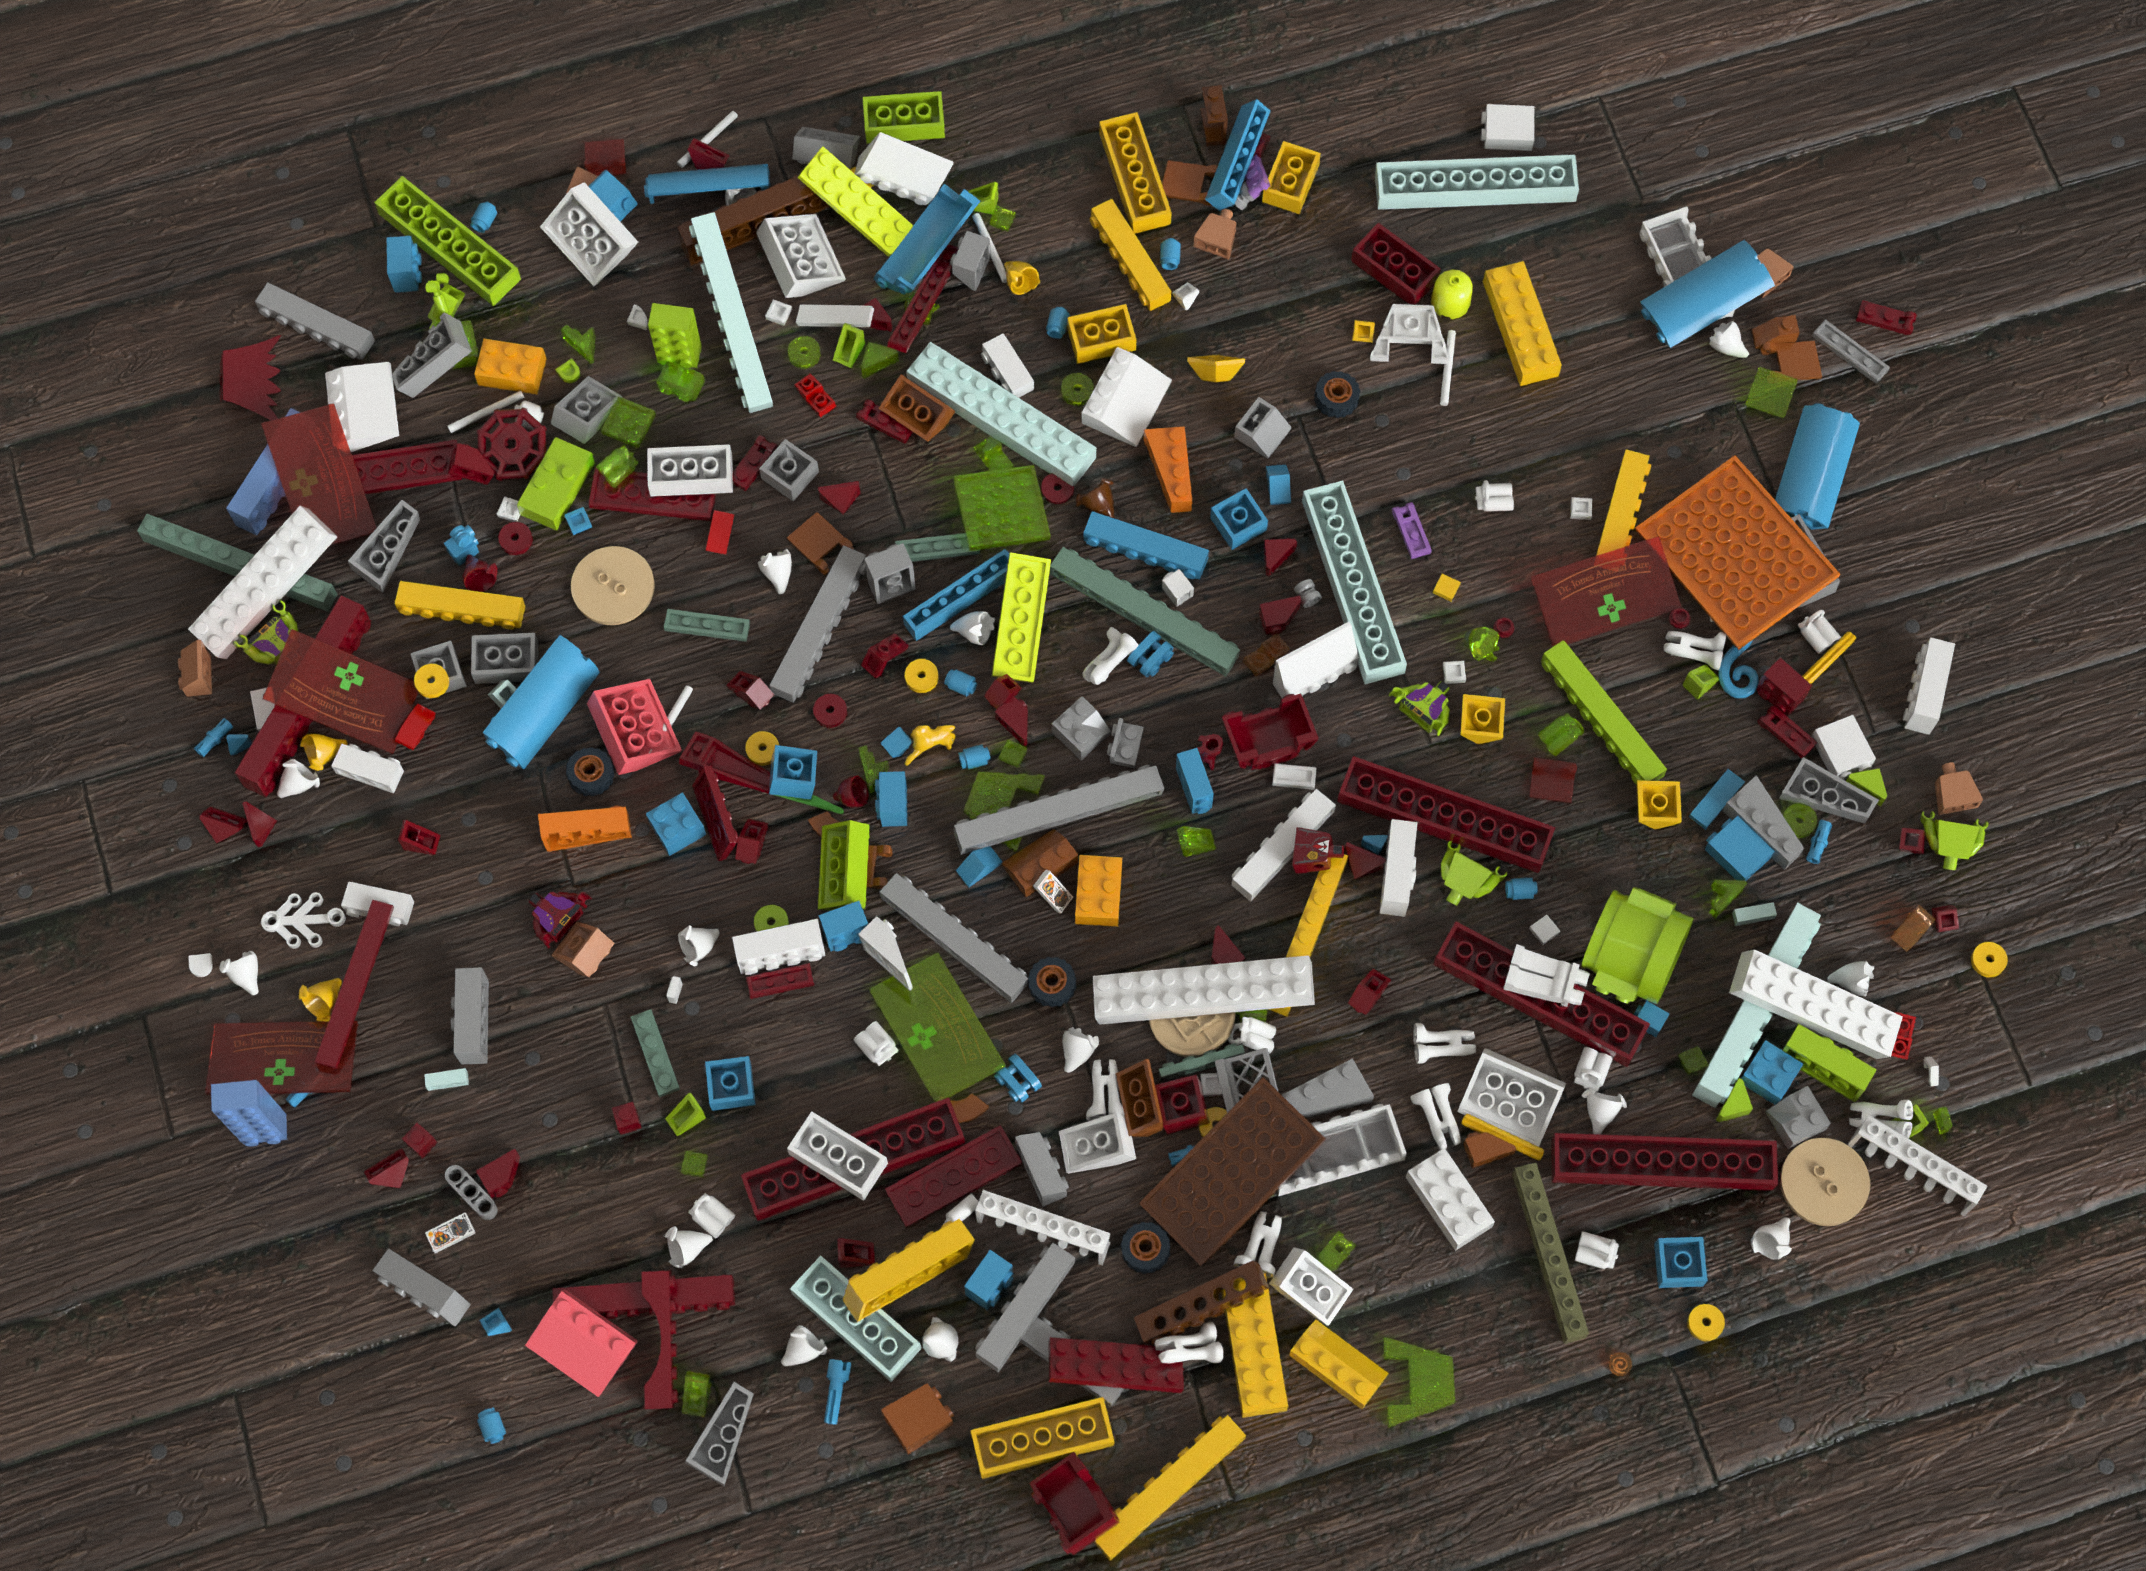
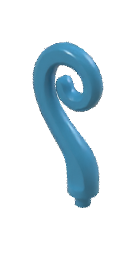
M1753 640L1739 650L1733 644L1724 655L1718 670V677L1723 690L1736 699L1751 696L1759 684L1757 672L1747 665L1735 668L1732 676L1734 681H1738L1742 675H1747L1750 682L1746 687H1736L1731 682L1729 675L1733 662L1752 644Z

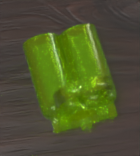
M623 445L620 448L614 449L596 468L605 476L606 481L615 488L635 470V466L639 463L633 457V452H629L626 446Z
M1566 713L1564 716L1561 715L1538 734L1540 739L1547 744L1550 753L1557 756L1576 741L1578 736L1583 735L1584 729L1575 718L1570 717Z

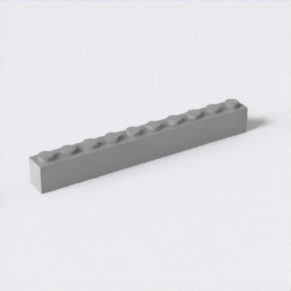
M1145 765L1138 768V771L1132 773L1124 771L1118 774V777L1112 779L1104 777L1095 784L1084 783L1075 790L1064 789L1059 791L1058 795L1051 797L1050 795L1041 796L1037 799L1038 801L1031 803L1023 801L1017 807L1011 809L1003 807L997 810V813L991 815L983 813L974 820H960L956 823L957 825H954L953 832L962 855L1162 795L1164 786L1157 766L1150 767V765Z

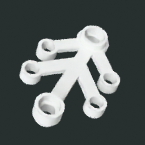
M317 892L312 893L309 896V900L292 916H285L292 907L297 908L302 904L301 897L293 893L289 895L288 900L277 911L265 913L261 919V925L268 932H278L286 940L290 948L296 949L301 944L300 938L295 934H291L284 927V925H293L308 939L312 947L317 948L321 946L322 938L319 934L313 933L305 924L330 923L334 927H339L344 924L346 917L339 908H333L327 914L306 915L312 908L323 904V897ZM320 897L318 902H313V899ZM293 898H298L296 903H291ZM336 916L341 917L338 922H334ZM272 919L276 920L274 925H269ZM313 938H319L317 943H312ZM292 939H297L295 944H290Z

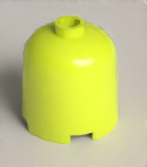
M1454 269L1444 271L1439 275L1431 296V305L1434 306L1437 315L1457 319L1467 313L1471 304L1473 288L1469 276L1460 270Z

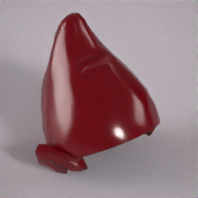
M468 555L466 557V568L462 575L467 590L485 592L492 588L497 580L498 568L496 563L489 565L484 560Z

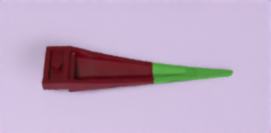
M695 731L679 758L680 765L698 770V774H700L703 767L712 766L719 780L769 794V771L743 757L718 739ZM812 795L811 800L779 796L844 814L843 808Z

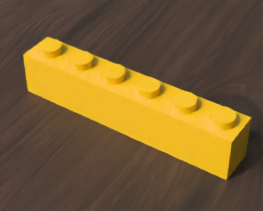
M1113 199L1092 208L1091 225L1094 229H1098L1102 242L1104 244L1107 243L1112 258L1117 259L1120 263L1121 272L1124 275L1127 274L1130 286L1139 293L1142 305H1146L1149 311H1152L1170 302V288Z
M1625 450L1593 566L1627 557V554L1623 552L1625 547L1629 548L1632 536L1628 535L1629 530H1634L1637 518L1633 517L1634 512L1639 511L1642 501L1638 497L1640 493H1644L1647 482L1643 481L1644 475L1648 476L1650 472L1649 455ZM1625 560L1597 567L1610 569L1611 571L1613 568H1616V572H1618L1619 566H1624Z
M404 581L399 583L395 600L398 612L403 615L418 614L424 618L440 617L445 621H453L454 619L461 620L467 624L476 622L488 627L498 625L510 630L514 628L521 629L525 611V603L521 597Z

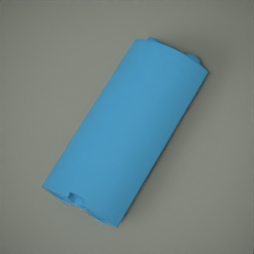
M768 164L648 174V177L645 178L644 192L645 197H649L650 204L655 203L654 196L761 187V190H766L770 188Z
M944 184L906 237L874 276L873 279L877 285L883 289L887 287L904 295L911 293L979 204L980 200L965 189L959 195Z
M1745 240L1640 301L1643 308L1641 310L1643 317L1655 324L1658 330L1656 333L1657 338L1662 344L1665 343L1670 348L1775 286L1764 263L1761 264L1757 258L1758 254Z
M1819 403L1804 406L1775 498V501L1790 517L1800 514L1804 523L1811 530L1829 527L1860 425L1851 413L1841 412Z
M559 635L483 731L486 738L485 742L493 749L497 747L501 749L507 757L506 761L515 768L519 766L524 770L599 675V669L589 658L581 654L579 648Z

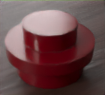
M1677 608L1670 613L1669 622L1673 627L1682 629L1688 626L1690 615L1685 609Z
M1499 618L1493 626L1495 634L1501 638L1510 637L1515 628L1514 623L1508 618Z

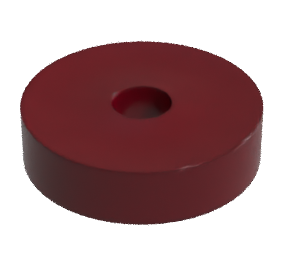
M1051 473L1042 481L1041 491L1043 497L1048 502L1062 504L1072 497L1074 485L1071 486ZM1058 485L1061 486L1062 489L1056 491L1054 487Z
M521 522L508 523L499 532L500 546L510 555H521L528 551L532 545L533 537L531 531ZM514 537H519L516 541L512 540Z
M825 694L819 697L814 704V717L821 726L835 728L841 725L847 717L846 703L836 694ZM830 708L834 709L832 713H828L827 710Z

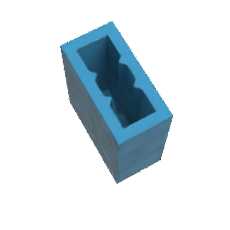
M1194 748L1178 753L1176 771L1191 813H1206L1212 808L1214 793L1198 749Z
M1737 816L1733 820L1729 818L1721 826L1722 830L1718 834L1714 832L1706 840L1708 844L1705 850L1742 885L1771 859L1775 850Z

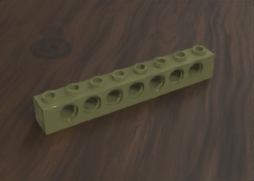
M1537 1163L1517 1167L1512 1173L1563 1343L1566 1344L1585 1339L1589 1331Z

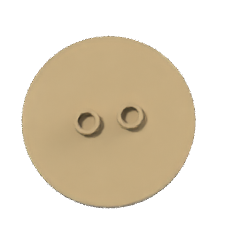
M618 546L600 548L588 554L577 565L571 580L572 597L579 611L588 619L603 625H620L637 618L650 604L655 588L653 573L647 561L637 552Z
M1236 1012L1149 1020V1023L1157 1041L1169 1052L1182 1057H1201L1207 1051L1219 1049L1227 1041L1235 1025Z
M1815 1138L1799 1144L1787 1156L1780 1173V1186L1788 1206L1800 1218L1816 1225L1835 1226L1849 1221L1864 1207L1870 1192V1177L1864 1161L1850 1146L1835 1139Z

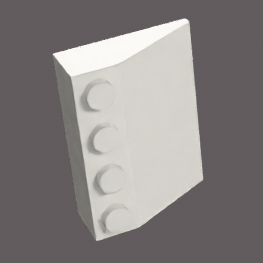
M880 132L859 156L855 175L864 183L873 184L881 190L893 192L901 198H908L916 204L927 206L938 192L953 165V161Z
M585 182L571 188L540 226L593 286H596L638 243Z
M816 214L764 219L756 233L785 298L805 296L846 280Z
M1117 347L1082 411V424L1137 447L1144 435V429H1147L1172 380L1137 355Z
M390 362L345 366L325 373L332 438L339 450L348 454L399 436Z
M1350 622L1276 660L1273 685L1282 699L1288 694L1297 695L1301 693L1303 697L1308 692L1313 693L1326 682L1332 683L1338 679L1339 675L1351 673L1357 668L1359 656Z
M1485 1048L1457 1112L1463 1115L1470 1114L1539 1147L1566 1083Z

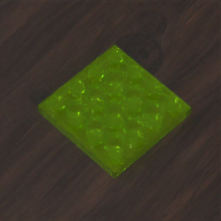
M1034 465L953 477L969 551L1050 540L1051 535Z

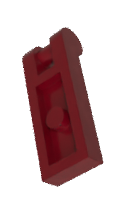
M1862 300L1856 321L1897 333L1911 335L1914 329L1912 324L1916 321L1917 315L1911 311L1903 312ZM1899 320H1901V321H1904L1905 323H1904V324H1900V323H1898V322H1899Z
M866 399L863 409L858 411L856 418L905 444L913 431L880 410L879 406L873 401ZM870 411L875 413L873 418L869 416Z
M759 435L754 445L733 471V484L746 492L759 475V468L778 448V445L773 442L769 443L764 436ZM761 448H764L766 450L764 454L759 452Z
M1771 706L1767 710V714L1757 720L1762 728L1771 732L1801 759L1817 744L1816 740L1775 706ZM1776 719L1779 722L1775 725L1772 720Z

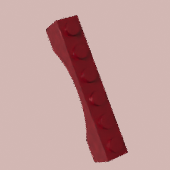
M671 1270L641 1272L642 1295L655 1312L661 1333V1351L658 1363L651 1378L644 1386L645 1409L673 1408L674 1403H678V1389H674V1380L678 1378L677 1366H673V1357H677V1344L673 1343V1334H676V1320H672V1311H676V1299L672 1298L671 1289L675 1288V1275H671Z

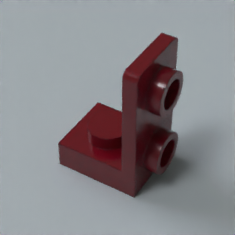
M894 633L870 647L861 666L873 677L878 678L881 676L887 662L906 651L909 645Z

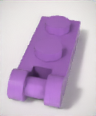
M1256 154L1252 157L1245 176L1249 188L1248 193L1254 199L1260 196V192L1263 189L1267 190L1270 187L1263 163Z
M1410 502L1405 504L1404 507H1393V516L1397 521L1411 559L1431 554V547L1414 504ZM1408 514L1410 517L1404 518L1403 515Z

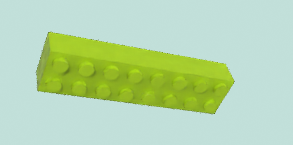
M402 176L374 202L380 216L405 236H411L414 243H417L421 249L492 306L496 305L521 280L518 268L405 177Z

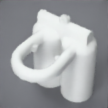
M1484 480L1482 486L1476 487L1475 500H1477L1478 510L1485 512L1513 510L1512 484H1489L1488 480Z
M1819 610L1810 617H1805V620L1798 624L1801 634L1818 654L1823 653L1829 646H1833L1841 639V636L1823 616L1824 610Z
M1243 1017L1242 1023L1234 1025L1228 1041L1236 1045L1243 1043L1244 1046L1254 1050L1268 1048L1270 1054L1274 1049V1042L1271 1039L1275 1036L1276 1028L1274 1025L1256 1018ZM1239 1028L1241 1037L1233 1040V1033Z
M877 1021L870 1024L865 1031L860 1032L853 1040L870 1061L878 1066L887 1060L890 1061L891 1057L898 1053V1049L895 1047L896 1043Z
M1584 1047L1574 1073V1083L1584 1086L1583 1088L1586 1090L1593 1087L1598 1092L1599 1087L1604 1084L1613 1058L1605 1053H1598L1592 1048Z
M706 1193L694 1202V1206L688 1212L692 1215V1219L714 1238L719 1237L725 1227L735 1218V1214L715 1197L709 1196Z
M972 1194L968 1195L946 1214L944 1222H954L959 1218L963 1221L976 1210L978 1200Z
M1582 1231L1575 1261L1602 1269H1613L1615 1259L1618 1258L1617 1250L1619 1244L1614 1239Z

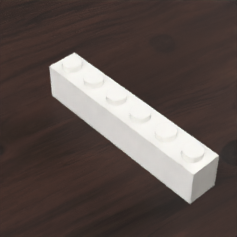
M1316 789L1312 794L1310 792L1307 793L1301 801L1303 804L1299 808H1293L1288 814L1289 819L1285 823L1280 822L1274 829L1275 834L1271 838H1265L1260 844L1261 849L1257 853H1251L1246 859L1247 864L1243 868H1237L1232 874V886L1250 902L1293 857L1296 827L1317 831L1334 813L1336 804Z

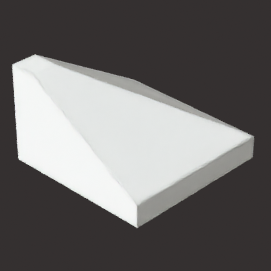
M1186 283L1172 292V295L1187 310L1197 297L1199 290L1190 283Z

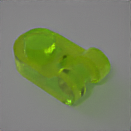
M1338 1231L1321 1251L1318 1261L1330 1271H1335L1353 1251L1356 1244L1346 1240L1344 1234ZM1337 1244L1344 1249L1341 1253L1334 1249Z

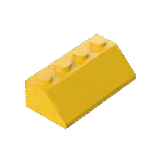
M1315 1320L1303 1333L1289 1355L1362 1410L1389 1374L1318 1320Z

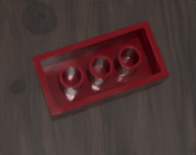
M1377 223L1352 252L1351 262L1410 305H1416L1434 286L1441 271V268L1380 223Z

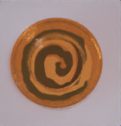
M1615 1353L1609 1360V1369L1617 1376L1626 1375L1632 1368V1360L1626 1353Z

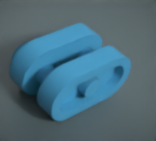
M1155 631L1151 632L1127 659V662L1133 667L1141 664L1140 673L1145 677H1153L1159 671V666L1164 661L1168 662L1174 654V647L1167 641L1162 645L1159 643L1161 636ZM1154 649L1155 652L1146 659L1145 657Z
M1014 1053L1008 1058L1011 1064L1009 1067L1005 1068L1001 1064L994 1069L996 1073L994 1078L1001 1086L1005 1084L1009 1089L1008 1094L1013 1101L1017 1102L1019 1100L1022 1103L1029 1098L1026 1093L1029 1088L1036 1092L1042 1087V1084L1022 1059ZM1017 1072L1024 1082L1019 1084L1012 1075Z

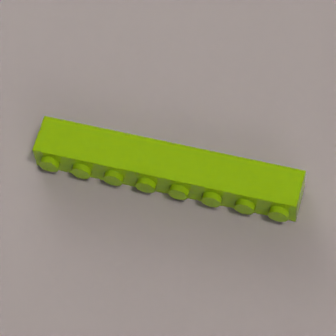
M1563 640L1546 651L1541 660L1544 670L1553 675L1556 685L1564 689L1569 701L1573 705L1576 704L1580 709V714L1584 720L1592 724L1595 734L1603 738L1607 749L1611 753H1615L1619 758L1620 765L1631 773L1634 783L1637 785V780L1658 781L1664 777L1667 768L1567 643Z

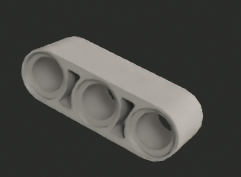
M459 1165L448 1167L445 1172V1179L479 1217L484 1220L493 1219L498 1209L492 1198ZM461 1173L460 1180L452 1181L454 1174ZM471 1188H475V1195L472 1197H467V1191ZM484 1204H491L489 1211L481 1212V1207Z

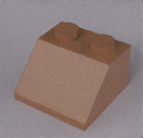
M196 640L182 649L181 658H178V667L182 676L178 679L179 688L183 690L187 697L212 694L211 655L203 642Z
M577 921L551 956L578 974L590 977L596 972L602 959L610 953L614 942L598 928Z

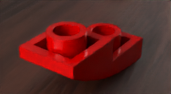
M811 373L794 384L801 396L820 418L837 407L835 401L824 391L822 384Z
M714 510L706 551L726 555L735 514Z
M417 703L399 730L395 742L414 750L424 737L425 730L435 719L436 712Z
M1894 1012L1902 1016V1021L1891 1056L1908 1060L1916 1017Z

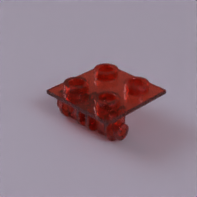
M624 139L584 142L586 171L597 176L604 170H607L612 175L626 174Z
M1534 757L1529 797L1572 803L1574 778L1577 771L1576 763Z

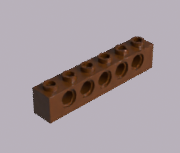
M1252 1260L1134 1317L1143 1342L1155 1346V1341L1160 1338L1180 1335L1189 1326H1199L1204 1323V1319L1210 1316H1220L1229 1307L1236 1308L1244 1304V1300L1250 1297L1257 1298L1263 1295L1264 1290L1269 1289L1260 1264ZM1245 1280V1282H1246V1287H1245V1289L1242 1290V1291H1239V1289H1238L1239 1283H1240L1241 1281ZM1222 1290H1225V1291H1226V1296H1225V1298H1224L1223 1300L1219 1301V1298H1218L1219 1293H1220ZM1205 1299V1308L1203 1310H1199L1200 1301ZM1185 1309L1186 1316L1180 1320L1179 1313ZM1165 1318L1166 1326L1160 1329L1159 1323Z

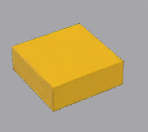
M1442 574L1433 590V594L1452 602L1461 582Z

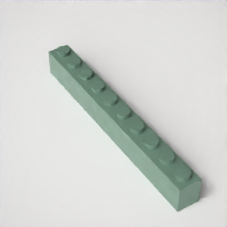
M146 514L137 530L144 542L235 577L255 556L249 552ZM303 574L285 594V596L329 612L338 595L332 584Z
M1062 547L1050 565V575L1150 633L1155 631L1161 636L1163 641H1167L1175 648L1225 677L1239 658L1240 649L1233 642H1226L1216 632H1209L1197 621H1190L1185 618L1180 611L1171 610L1164 602L1156 601L1149 597V594L1145 591L1133 588L1128 581L1114 577L1111 571L1107 569L1102 570L1097 567L1095 562L1090 559L1085 560L1073 549L1068 550Z

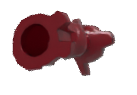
M1217 734L1201 735L1198 742H1201L1202 746L1197 747L1202 762L1209 764L1210 769L1214 770L1215 759L1222 751L1223 740Z

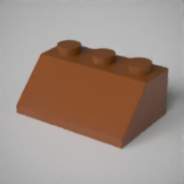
M902 374L879 406L880 410L926 441L931 440L943 430L955 413V410Z
M1052 829L1002 862L1001 865L1026 898L1037 891L1033 885L1045 870L1058 877L1078 863V854L1063 835Z
M1145 1059L1116 1073L1129 1136L1149 1137L1162 1131L1163 1121L1149 1059Z

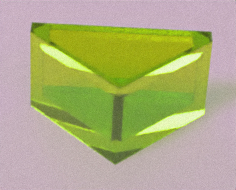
M868 342L860 366L862 378L864 379L898 362V351L887 346Z

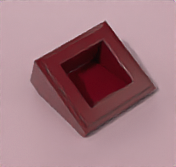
M1947 905L1932 908L1937 932L1959 929L1956 907Z

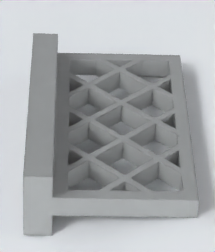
M1268 1048L1215 1061L1227 1113L1244 1097L1238 1090L1242 1080L1251 1085L1250 1091L1262 1075H1265L1269 1078L1270 1084L1278 1091ZM1263 1054L1265 1063L1260 1070L1253 1066L1252 1062L1256 1056ZM1241 1061L1246 1064L1241 1075L1234 1072L1232 1063ZM1250 1067L1259 1072L1253 1083L1244 1078Z

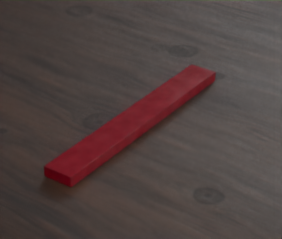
M948 244L930 267L888 340V348L907 353L953 271L950 262L953 254H957L958 247Z
M376 900L371 902L317 1053L316 1064L337 1069L394 910V906Z

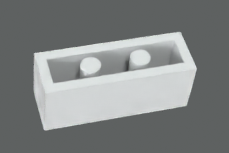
M1004 333L982 344L983 352L981 356L986 364L989 363L992 367L991 372L996 380L999 379L1001 381L1002 388L1018 398L1034 390V380Z
M341 744L332 763V768L336 774L391 793L395 792L404 772L398 760L388 757V759L382 758L374 751H362L360 747L354 744H349V746Z
M348 882L341 904L347 915L352 917H359V915L367 916L372 900L394 906L389 924L394 926L408 924L414 905L411 895Z

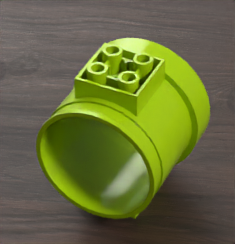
M1638 887L1632 889L1630 896L1613 890L1590 939L1581 968L1589 969L1596 974L1592 985L1597 986L1595 990L1608 995L1611 992L1617 995V1000L1627 1004L1630 1001H1635L1637 996L1658 1004L1681 954L1694 918L1674 910L1676 903Z

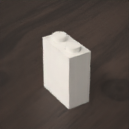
M1487 104L1486 111L1481 114V124H1485V129L1481 130V141H1484V149L1532 151L1534 143V106Z
M1853 715L1815 729L1811 736L1817 741L1816 748L1827 770L1843 780H1846L1851 773L1870 770L1876 759Z

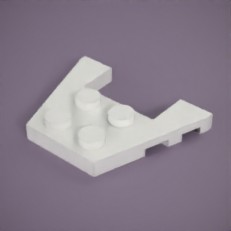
M1393 304L1381 334L1378 336L1374 350L1371 352L1370 361L1389 362L1390 343L1432 344L1431 363L1449 364L1450 357L1440 331L1434 306Z

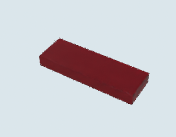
M810 963L746 977L751 999L814 986Z

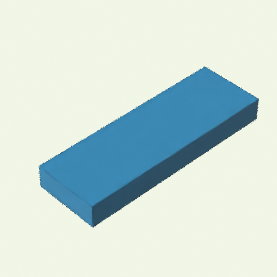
M1728 769L1691 812L1689 817L1706 830L1724 809L1726 803L1744 785L1745 781Z

